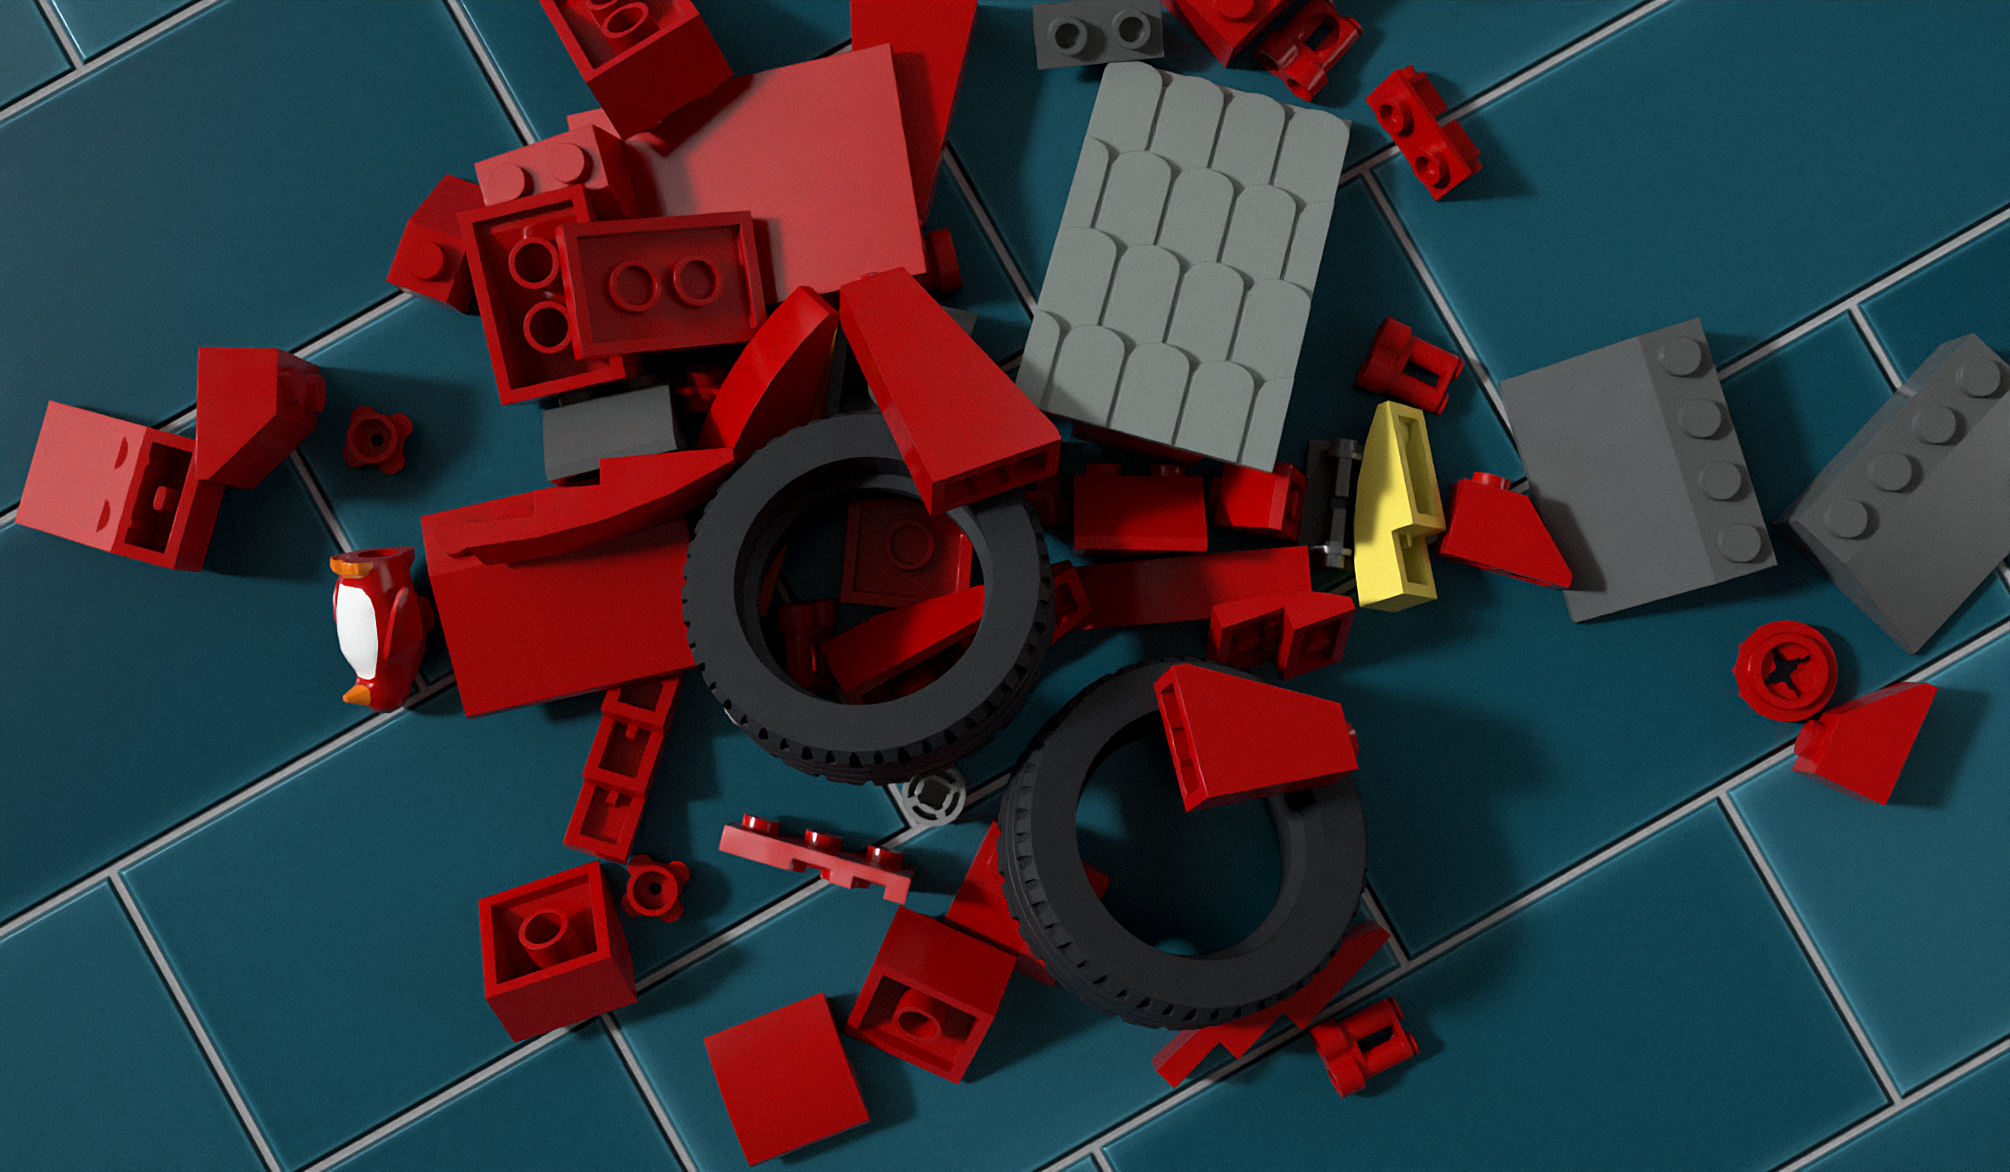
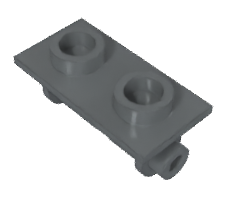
M1071 0L1032 4L1034 19L1032 20L1034 45L1036 46L1038 70L1164 57L1161 0Z
M1334 438L1330 442L1309 439L1305 477L1309 480L1297 546L1308 545L1310 567L1355 572L1354 515L1357 483L1365 445H1358L1356 440Z

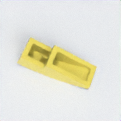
M1386 401L1377 406L1366 440L1357 483L1354 515V567L1360 607L1397 612L1437 599L1425 538L1447 531L1423 410Z

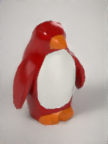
M414 546L363 549L335 555L330 558L332 571L339 575L333 594V610L340 647L347 661L356 671L357 677L355 686L343 695V701L346 703L363 705L371 711L380 713H392L406 704L425 652L427 632L433 629L435 622L434 611L430 601L425 596L417 594L411 579L410 568L415 560Z

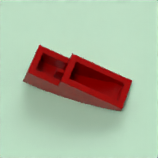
M798 286L770 315L747 344L724 380L705 418L694 450L733 447L741 463L744 464L748 461V456L757 449L764 448L767 445L766 443L775 437H780L782 431L791 430L799 425L801 427L807 425L840 318V314L810 286Z

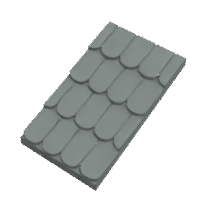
M1137 60L1106 63L1015 385L1042 413L1074 421L1070 438L1168 465H1184L1190 471L1206 457L1270 475L1273 471L1293 388L1294 375L1334 208V199L1350 137L1352 121L1338 118L1322 110L1305 109L1279 102L1263 94L1246 93L1217 85L1201 77L1184 76L1154 68Z

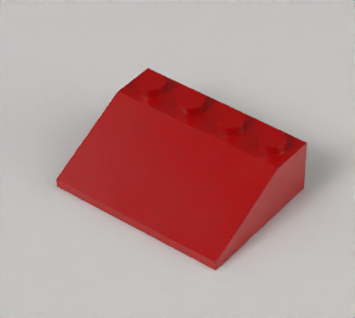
M600 476L546 489L599 485ZM533 491L420 516L429 579L463 708L469 720L699 669L688 644L686 636L688 628L683 622V603L681 601L682 588L686 584L683 578L684 564L687 561L686 554L689 544L696 537L694 533L696 521L693 508L683 514L612 541L556 556L485 566L467 548V522L534 516Z

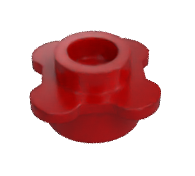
M700 364L689 366L686 368V374L675 376L673 393L680 395L682 409L691 412L707 413L729 373H724V367L719 365Z
M369 406L356 408L350 416L351 424L346 436L347 445L343 448L345 461L350 466L360 468L365 464L378 466L385 474L389 475L402 471L406 465V459L402 454L405 440L413 432L411 419L403 413H395L392 416L376 413ZM377 434H381L384 439L380 446L373 444V438Z
M639 854L633 857L627 866L628 872L631 875L627 884V893L621 898V906L624 912L632 917L640 914L658 916L664 923H672L678 920L684 912V906L680 898L683 885L690 879L688 866L680 860H675L670 864L656 862L648 854ZM657 882L661 885L662 889L659 894H653L650 891L652 883Z

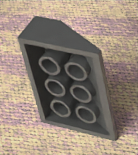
M1699 317L1642 334L1497 383L1537 513L1573 575L1570 587L1562 589L1572 623L1717 584L1778 565Z
M1975 333L1941 343L1771 524L1909 655H1914L2010 553V366Z

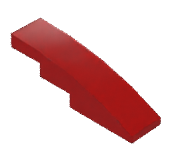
M733 447L599 459V485L533 490L534 516L467 522V548L485 566L556 556L619 539L683 514L715 497L718 494L716 490L723 481H727L731 477L730 473L742 463Z
M1308 545L1076 566L1074 568L1092 610L1069 631L1211 619L1212 606L1234 599L1276 592H1312Z
M687 671L607 690L601 707L603 717L582 773L584 783L563 840L565 848L627 865L668 739Z
M1372 919L1353 926L1349 935L1342 938V947L1329 961L1330 963L1322 972L1314 974L1313 980L1304 988L1271 1007L1235 1021L1214 1027L1207 1026L1203 1029L1182 1030L1151 1059L1156 1072L1175 1089L1219 1042L1239 1060L1282 1013L1287 1015L1303 1030L1391 935Z

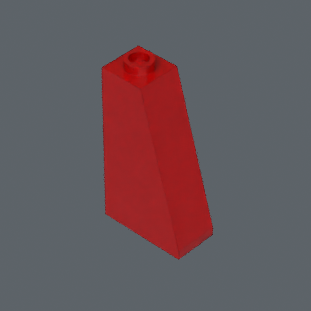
M850 0L852 51L887 43L893 45L900 91L903 93L902 105L920 217L923 220L922 229L926 230L979 18L978 0Z
M903 266L882 273H866L857 277L852 282L840 286V325L930 517L1057 474L1062 441L1057 428Z

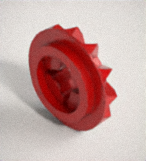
M1791 620L1775 621L1757 626L1756 630L1745 641L1738 644L1739 653L1737 661L1731 669L1736 676L1739 688L1737 696L1746 701L1755 710L1756 715L1780 722L1800 721L1817 713L1831 698L1838 674L1836 657L1828 641L1813 627ZM1773 653H1776L1781 660L1805 659L1797 664V668L1790 673L1793 682L1791 687L1793 689H1789L1785 682L1764 683L1763 680L1769 678L1768 674L1776 669Z

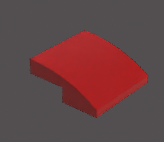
M1309 591L1258 594L1214 605L1211 612L1205 660H1217L1225 665L1229 663L1240 667L1242 670L1273 660L1282 681L1341 661L1356 607L1351 597Z
M823 992L703 1038L726 1109L748 1165L751 1168L872 1122L853 1062L847 1057L829 999Z

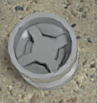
M955 766L923 779L920 775H915L910 782H906L903 785L901 792L903 806L909 816L919 824L930 827L946 825L956 819L964 807L967 795L966 781L960 770Z

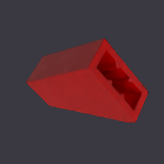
M1187 663L1173 665L1153 683L1186 813L1334 784L1359 769L1356 761L1359 751L1358 739L1352 725L1345 721L1341 703Z

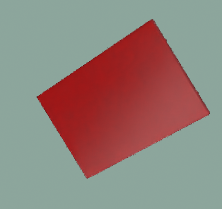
M890 43L725 80L709 96L690 101L667 115L653 130L638 133L624 142L602 108L567 116L569 131L592 123L620 139L641 218L751 210L765 307L782 304L798 286H810L820 296L840 293L841 285L850 283L857 277L870 272L882 273L903 266L913 278L930 274L922 229L923 220L920 217L902 105L903 93L900 91L894 49Z

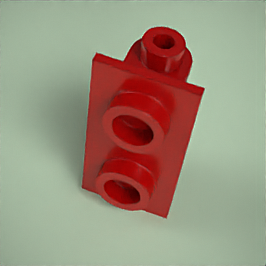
M1411 64L1403 70L1400 68L1395 70L1365 100L1375 113L1379 124L1389 133L1412 166L1415 176L1425 185L1435 201H1438L1459 183L1467 181L1484 168L1478 160L1482 153L1479 148L1474 146L1456 119L1441 128L1435 118L1443 114L1448 107L1427 78L1426 72L1418 73Z

